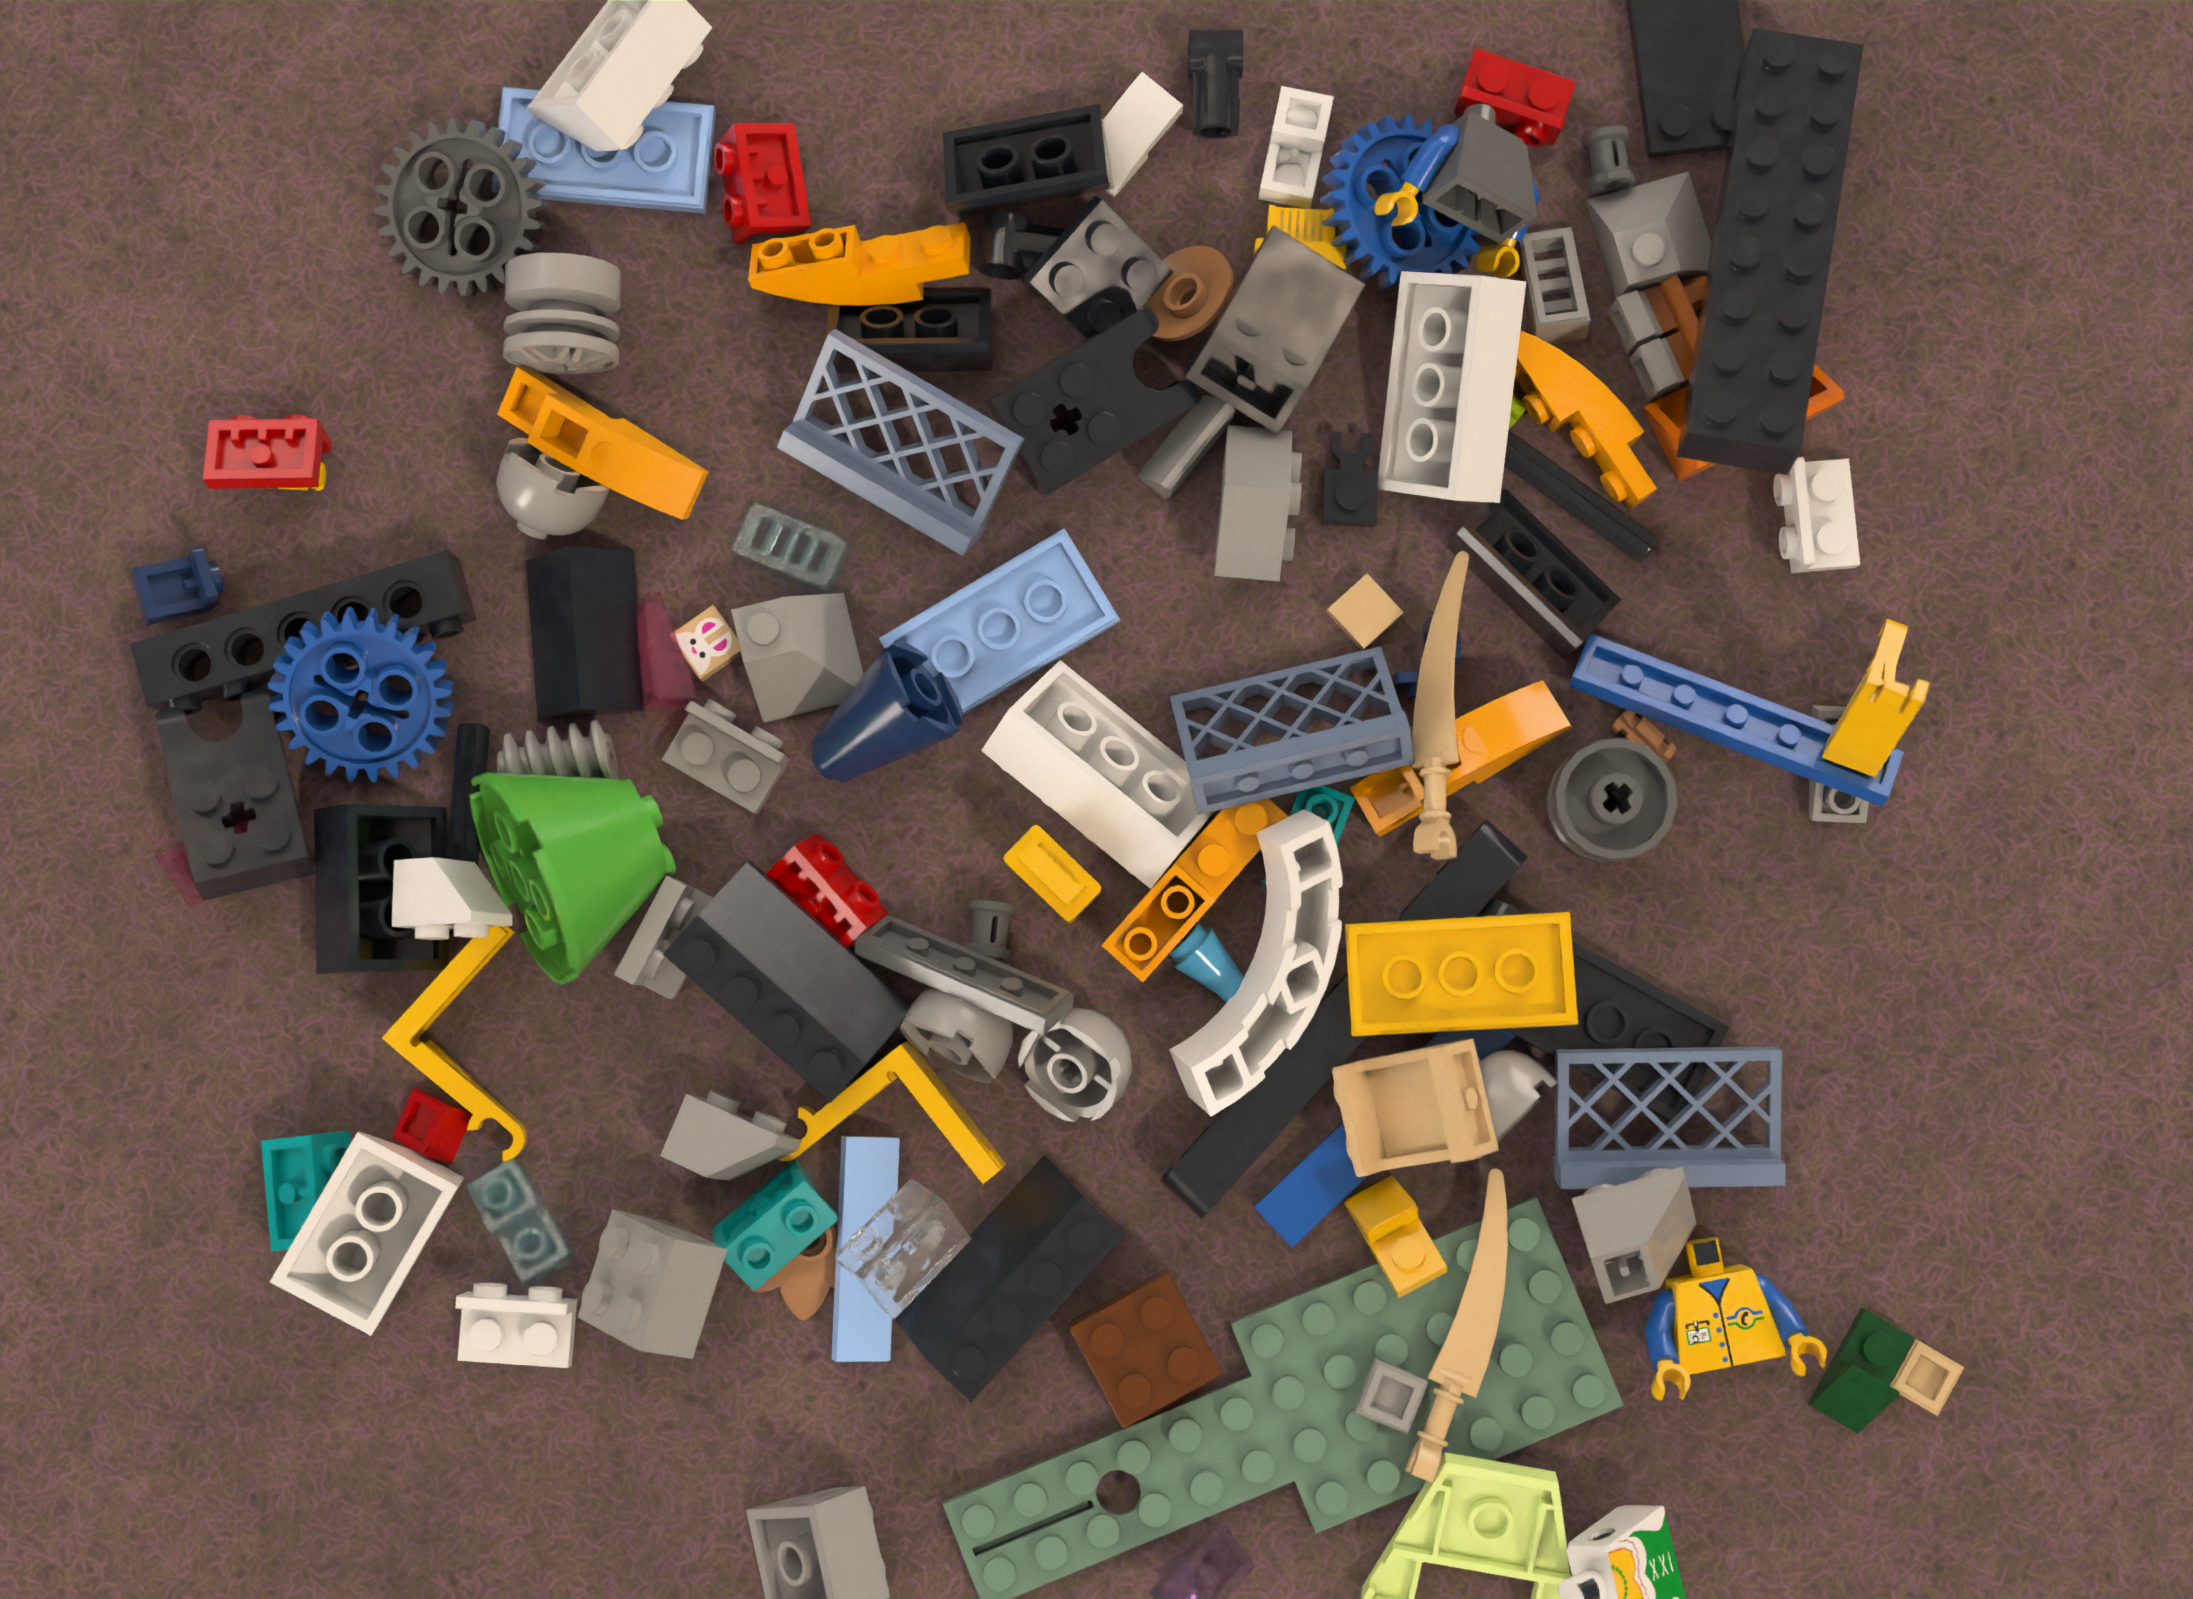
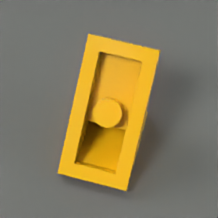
M1393 1175L1344 1200L1345 1206L1398 1298L1447 1273V1265L1419 1219L1416 1203Z

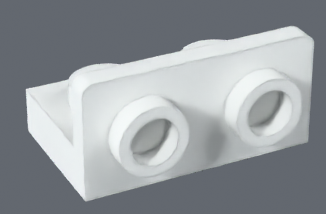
M1797 457L1788 475L1776 474L1774 477L1773 490L1777 506H1784L1786 527H1781L1779 533V548L1782 558L1790 559L1791 573L1856 568L1860 565L1849 459L1805 462L1804 457Z
M474 1283L473 1292L468 1291L456 1296L455 1308L462 1309L457 1361L569 1368L572 1366L577 1299L562 1298L563 1289L558 1287L533 1286L529 1287L528 1295L507 1294L506 1284Z

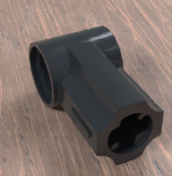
M1189 29L1188 56H1190L1188 77L1193 79V135L1203 137L1204 139H1226L1231 136H1237L1240 125L1239 79H1242L1243 29Z
M988 213L984 217L977 269L980 273L991 278L1004 280L1021 279L1065 229L1032 225L1028 218L1015 213Z

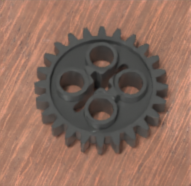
M452 117L448 120L446 131L442 124L430 121L428 122L429 138L419 132H409L413 149L409 150L395 145L393 150L401 161L398 167L383 164L381 167L392 180L390 185L375 186V191L388 197V204L375 208L374 213L389 217L390 224L380 229L378 234L382 237L396 239L397 242L389 249L387 254L389 257L395 258L407 256L401 271L408 275H414L421 271L419 278L420 286L431 288L438 282L439 293L452 295L458 286L460 295L466 297L475 296L477 285L483 293H496L495 278L505 284V268L509 259L523 255L525 250L537 252L542 250L538 242L531 237L533 231H547L549 228L544 222L536 219V212L550 208V203L535 199L534 195L536 191L546 185V182L542 179L528 177V174L533 170L537 162L535 159L528 157L517 159L523 145L515 140H509L503 144L505 138L504 130L492 126L486 132L485 123L473 119L470 120L466 128L463 120ZM471 160L473 167L468 171L466 164ZM445 162L449 170V178L447 183L439 189L434 181V173L436 168ZM496 174L500 181V190L498 195L489 201L485 194V183L491 175ZM458 202L468 204L466 215L456 212ZM435 216L439 223V232L437 237L429 243L424 233L425 225L430 217ZM485 227L490 235V244L488 249L480 255L475 247V237L477 232ZM455 245L458 252L453 256L451 248Z

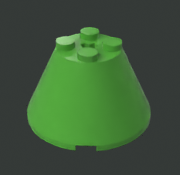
M487 772L471 780L473 786L480 784V791L469 795L473 822L480 847L500 898L506 906L516 902L528 927L527 931L520 933L523 943L540 968L554 982L563 985L575 980L664 881L666 875L671 876L676 873V865L672 854L667 846L661 843L656 829L663 825L662 815L657 803L651 795L640 798L634 784L628 778L623 780Z

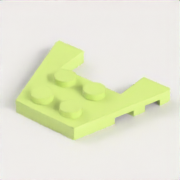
M1444 1452L1433 1483L1426 1481L1366 1579L1362 1587L1361 1599H1415L1423 1562L1534 1581L1531 1599H1560L1559 1585L1564 1579L1571 1576L1556 1472Z

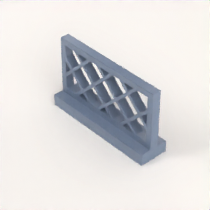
M834 329L827 335L792 424L784 429L777 448L964 556L984 533L990 520L988 517L1022 446L1024 438ZM837 351L854 360L861 379L841 384L833 365ZM826 380L828 387L822 389L824 382ZM890 381L901 387L908 406L888 411L878 384ZM865 388L875 415L855 419L845 393ZM832 396L842 423L831 426L812 415L817 400ZM939 409L949 415L956 433L935 438L925 412ZM912 415L922 442L901 446L892 420ZM879 424L889 450L877 453L867 447L859 428ZM985 436L1004 447L1005 450L999 462L982 466L972 439ZM960 443L969 469L948 474L939 448ZM926 451L936 477L924 480L913 474L906 459L907 455ZM993 474L988 483L986 475ZM968 479L974 480L981 498L976 510L958 500L952 483Z
M1381 646L1170 696L1198 815L1415 764L1410 726L1405 711L1402 712ZM1375 668L1377 674L1366 688L1346 680L1351 673ZM1313 682L1323 686L1312 701L1293 693L1302 684ZM1336 692L1356 699L1345 714L1325 706ZM1256 695L1270 699L1260 713L1240 706L1246 698ZM1283 705L1303 712L1291 727L1272 719ZM1369 705L1389 713V715L1370 720H1358ZM1206 707L1217 711L1206 726L1187 719L1185 712ZM1230 717L1249 725L1238 739L1219 732ZM1315 718L1335 725L1332 729L1311 734L1305 733V730ZM1262 730L1282 738L1277 742L1256 747L1251 746ZM1209 743L1227 750L1226 754L1201 760L1196 759Z
M1778 1046L1555 1050V1079L1558 1083L1555 1085V1153H1552V1176L1560 1189H1590L1602 1184L1616 1186L1637 1180L1643 1173L1652 1169L1666 1168L1672 1170L1683 1167L1688 1187L1785 1186L1786 1164L1781 1160L1782 1049ZM1747 1061H1767L1766 1081L1750 1097L1730 1079ZM1675 1062L1667 1071L1659 1064ZM1705 1062L1718 1075L1693 1097L1674 1078L1689 1063ZM1714 1062L1730 1063L1721 1070ZM1602 1063L1619 1064L1610 1072ZM1634 1063H1650L1662 1076L1643 1095L1637 1098L1619 1078ZM1569 1064H1594L1606 1077L1582 1099L1569 1087ZM1726 1082L1745 1102L1720 1124L1702 1105ZM1670 1083L1689 1103L1665 1125L1646 1106ZM1614 1084L1633 1104L1610 1126L1591 1106ZM1569 1096L1578 1104L1570 1113ZM1765 1097L1766 1113L1758 1106ZM1754 1109L1766 1121V1144H1741L1730 1131ZM1698 1110L1717 1129L1701 1145H1686L1674 1132ZM1642 1111L1661 1131L1645 1146H1631L1618 1133ZM1585 1112L1605 1130L1590 1147H1569V1128ZM1726 1137L1733 1145L1717 1144ZM1614 1138L1621 1146L1606 1145ZM1668 1138L1676 1144L1673 1146H1661Z

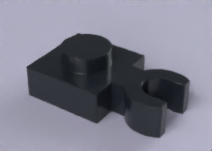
M1335 432L1331 440L1330 451L1334 460L1339 464V469L1324 468L1321 525L1375 527L1377 524L1378 470H1363V463L1368 459L1372 450V437L1370 433H1363L1361 437V450L1351 454L1342 448V432Z

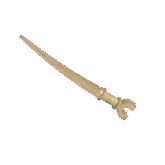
M1465 551L1459 552L1453 561L1430 624L1420 664L1414 705L1412 747L1415 764H1412V768H1423L1419 771V775L1424 778V812L1419 814L1421 824L1417 826L1414 832L1413 852L1418 854L1431 853V858L1435 860L1457 858L1456 838L1449 824L1451 814L1446 812V778L1451 776V770L1446 768V765L1459 762L1455 729L1454 677L1458 620L1469 562V554Z
M1496 1168L1492 1169L1488 1175L1484 1212L1469 1277L1447 1337L1427 1376L1428 1379L1440 1383L1439 1389H1433V1393L1437 1394L1423 1432H1417L1419 1440L1414 1446L1405 1471L1411 1475L1431 1483L1434 1481L1440 1463L1442 1449L1448 1445V1442L1444 1441L1456 1406L1458 1403L1463 1404L1464 1402L1460 1398L1461 1393L1476 1398L1489 1363L1497 1333L1505 1292L1508 1233L1504 1176L1502 1171Z

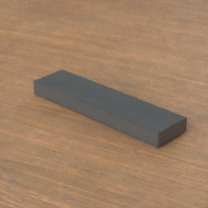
M886 915L856 938V955L944 993L963 999L965 1002L1044 1035L1072 1011L1074 994L1070 991L890 915Z

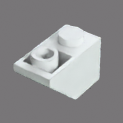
M435 857L394 860L392 927L415 929V939L446 940L449 939L450 929H454L455 937L481 938L488 937L489 927L512 926V913L475 862Z

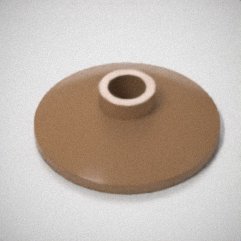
M1208 246L1187 247L1169 255L1163 260L1174 272L1142 307H1152L1159 320V328L1151 336L1152 338L1165 342L1187 339L1201 332L1219 315L1232 291L1233 272L1228 260L1218 250Z

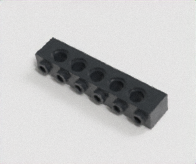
M444 550L131 643L130 646L146 705L159 711L181 708L185 716L201 711L203 709L201 702L221 696L223 702L241 700L240 698L243 693L254 690L253 686L267 683L272 675L280 673L273 665L278 654L289 655L284 649L290 636L298 638L304 623L307 621L321 630L320 621L327 611L335 617L338 623H342L347 607H352L355 613L363 609H367L369 612L371 608H376L378 623L386 625L389 619L394 614L399 615L398 631L404 634L410 628L417 625L420 628L417 638L431 634L432 639L438 640L461 634L464 631L462 624L477 619L460 559L448 550ZM420 594L422 598L420 611L414 617L404 619L401 613L404 600L410 595ZM261 640L264 645L263 656L256 664L249 666L246 661V651L253 642ZM336 653L332 655L336 664L342 668H349L358 664L357 660L350 654ZM209 656L211 660L209 674L204 679L196 681L194 677L196 663L202 657Z

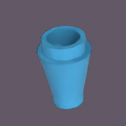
M1198 922L1168 954L1174 959L1172 965L1174 968L1216 993L1224 1002H1227L1237 993L1245 977L1211 927L1205 929Z

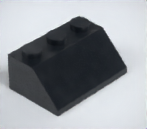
M342 804L314 809L316 974L444 970L449 964L448 939H415V929L392 927L394 860L430 857L446 859V807Z

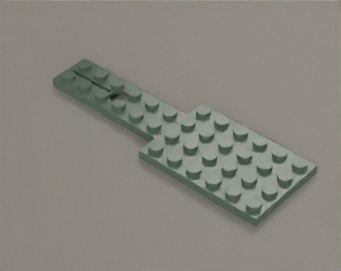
M1535 1196L1507 1207L1508 1252L1505 1292L1495 1341L1476 1398L1461 1393L1460 1398L1464 1402L1463 1404L1458 1403L1444 1439V1441L1448 1442V1445L1443 1447L1441 1457L1444 1452L1495 1460L1624 1406L1538 1198ZM1482 1218L1432 1238L1431 1240L1447 1265V1273L1401 1298L1397 1297L1379 1263L1376 1261L1231 1321L1230 1324L1251 1374L1145 1417L1124 1429L1121 1427L943 1501V1507L979 1598H1015L1294 1481L1316 1534L1420 1491L1426 1480L1411 1475L1405 1471L1412 1450L1419 1440L1417 1432H1423L1437 1394L1433 1393V1389H1439L1440 1383L1428 1379L1427 1376L1444 1344L1457 1313L1476 1251ZM1374 1357L1428 1380V1385L1408 1435L1354 1411ZM1114 1470H1123L1133 1475L1140 1485L1141 1493L1137 1504L1125 1513H1112L1106 1510L1097 1498L1096 1489L1100 1479L1105 1474ZM1092 1500V1503H1093V1505H1094V1506H1092V1507H1089V1508H1087V1509H1084V1510H1082V1511H1080V1512H1077V1513H1075V1514H1072V1515H1070V1516H1067V1517H1065V1518H1063V1519H1060V1520H1058V1521H1055V1522H1053V1523H1051V1524H1048V1525L1043 1526V1527H1041V1528H1039V1529H1036V1530L1031 1531V1532H1029V1533H1027V1534H1024V1535H1022V1536H1019V1537L1014 1538V1539H1012V1540H1010V1541H1007V1542L1002 1543V1544H1000V1545H998V1546H995V1547L990 1548V1549H988V1550H986V1551H983V1552H981V1553L976 1554V1553L979 1552V1551H982V1550L987 1549V1548H989V1547H991V1546H994V1545L999 1544V1543H1001V1542H1004V1541H1006V1540H1008V1539H1011V1538H1013V1537H1016V1536H1018V1535H1020V1534H1023V1533H1025V1532H1028V1531H1030V1530H1032V1529H1035V1528H1037V1527H1040V1526H1042V1525H1045V1524H1047V1523H1049V1522H1052V1521H1054V1520H1057V1519H1059V1518H1061V1517H1064V1516H1066V1515H1069V1514H1071V1513H1073V1512H1076V1511H1078V1510H1081V1509H1083V1508H1086V1507L1089 1506V1504H1088L1087 1501Z

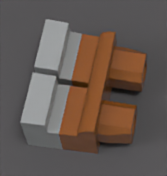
M1678 275L1672 276L1652 288L1641 292L1635 290L1617 297L1607 311L1626 353L1634 352L1629 360L1649 402L1689 384L1699 323L1696 314L1701 311L1706 276L1682 282Z

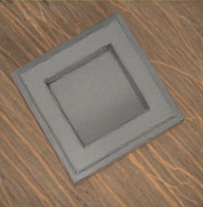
M1374 1357L1354 1411L1408 1435L1428 1385V1380Z

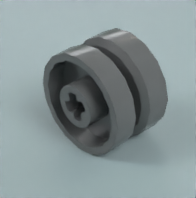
M1624 738L1598 740L1566 757L1549 777L1543 797L1545 821L1556 842L1574 857L1596 864L1622 862L1657 846L1671 829L1678 806L1675 780L1664 760L1646 745ZM1607 794L1615 802V807L1611 811H1607L1602 804L1608 798Z

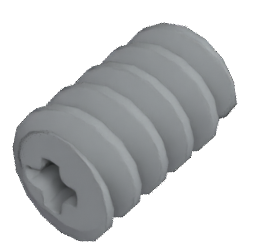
M597 719L591 720L588 737L582 736L576 723H570L567 740L561 741L554 726L548 727L544 744L539 743L532 730H526L524 747L519 748L513 736L508 733L504 735L502 750L498 752L497 773L603 778L604 775L605 778L619 779L618 762L610 735L604 733Z

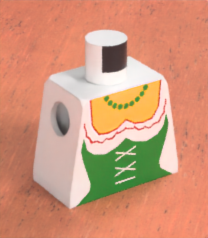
M1624 1505L1617 1507L1568 1543L1567 1555L1572 1576L1560 1583V1599H1686L1664 1506Z

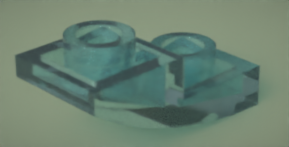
M517 1158L505 1161L466 1186L489 1233L498 1236L523 1284L530 1286L576 1257L571 1245Z

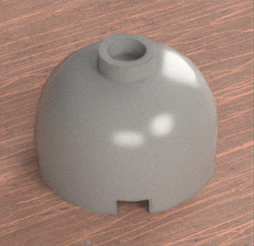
M518 437L509 440L497 475V493L508 514L517 520L516 526L520 531L534 538L546 539L548 534L564 536L576 533L594 521L606 500L610 488L576 472L527 443L528 438Z
M933 987L920 994L911 1005L900 1025V1030L904 1037L921 1053L927 1056L929 1047H931L942 1057L954 1062L948 1069L967 1079L981 1083H990L992 1079H996L1006 1062L1013 1044V1025L1011 1021Z
M1072 1008L1071 1012L1044 1035L1031 1031L1023 1039L1018 1055L1019 1068L1025 1064V1071L1030 1079L1025 1084L1030 1096L1045 1111L1065 1121L1075 1122L1079 1117H1093L1091 1121L1101 1118L1122 1097L1132 1073L1131 1049L1123 1031L1109 1017L1090 1009Z
M1498 1050L1483 1060L1478 1057L1497 1143L1540 1102L1539 1098L1541 1095L1536 1089L1541 1084L1551 1091L1558 1083L1541 1064L1529 1055L1514 1050Z

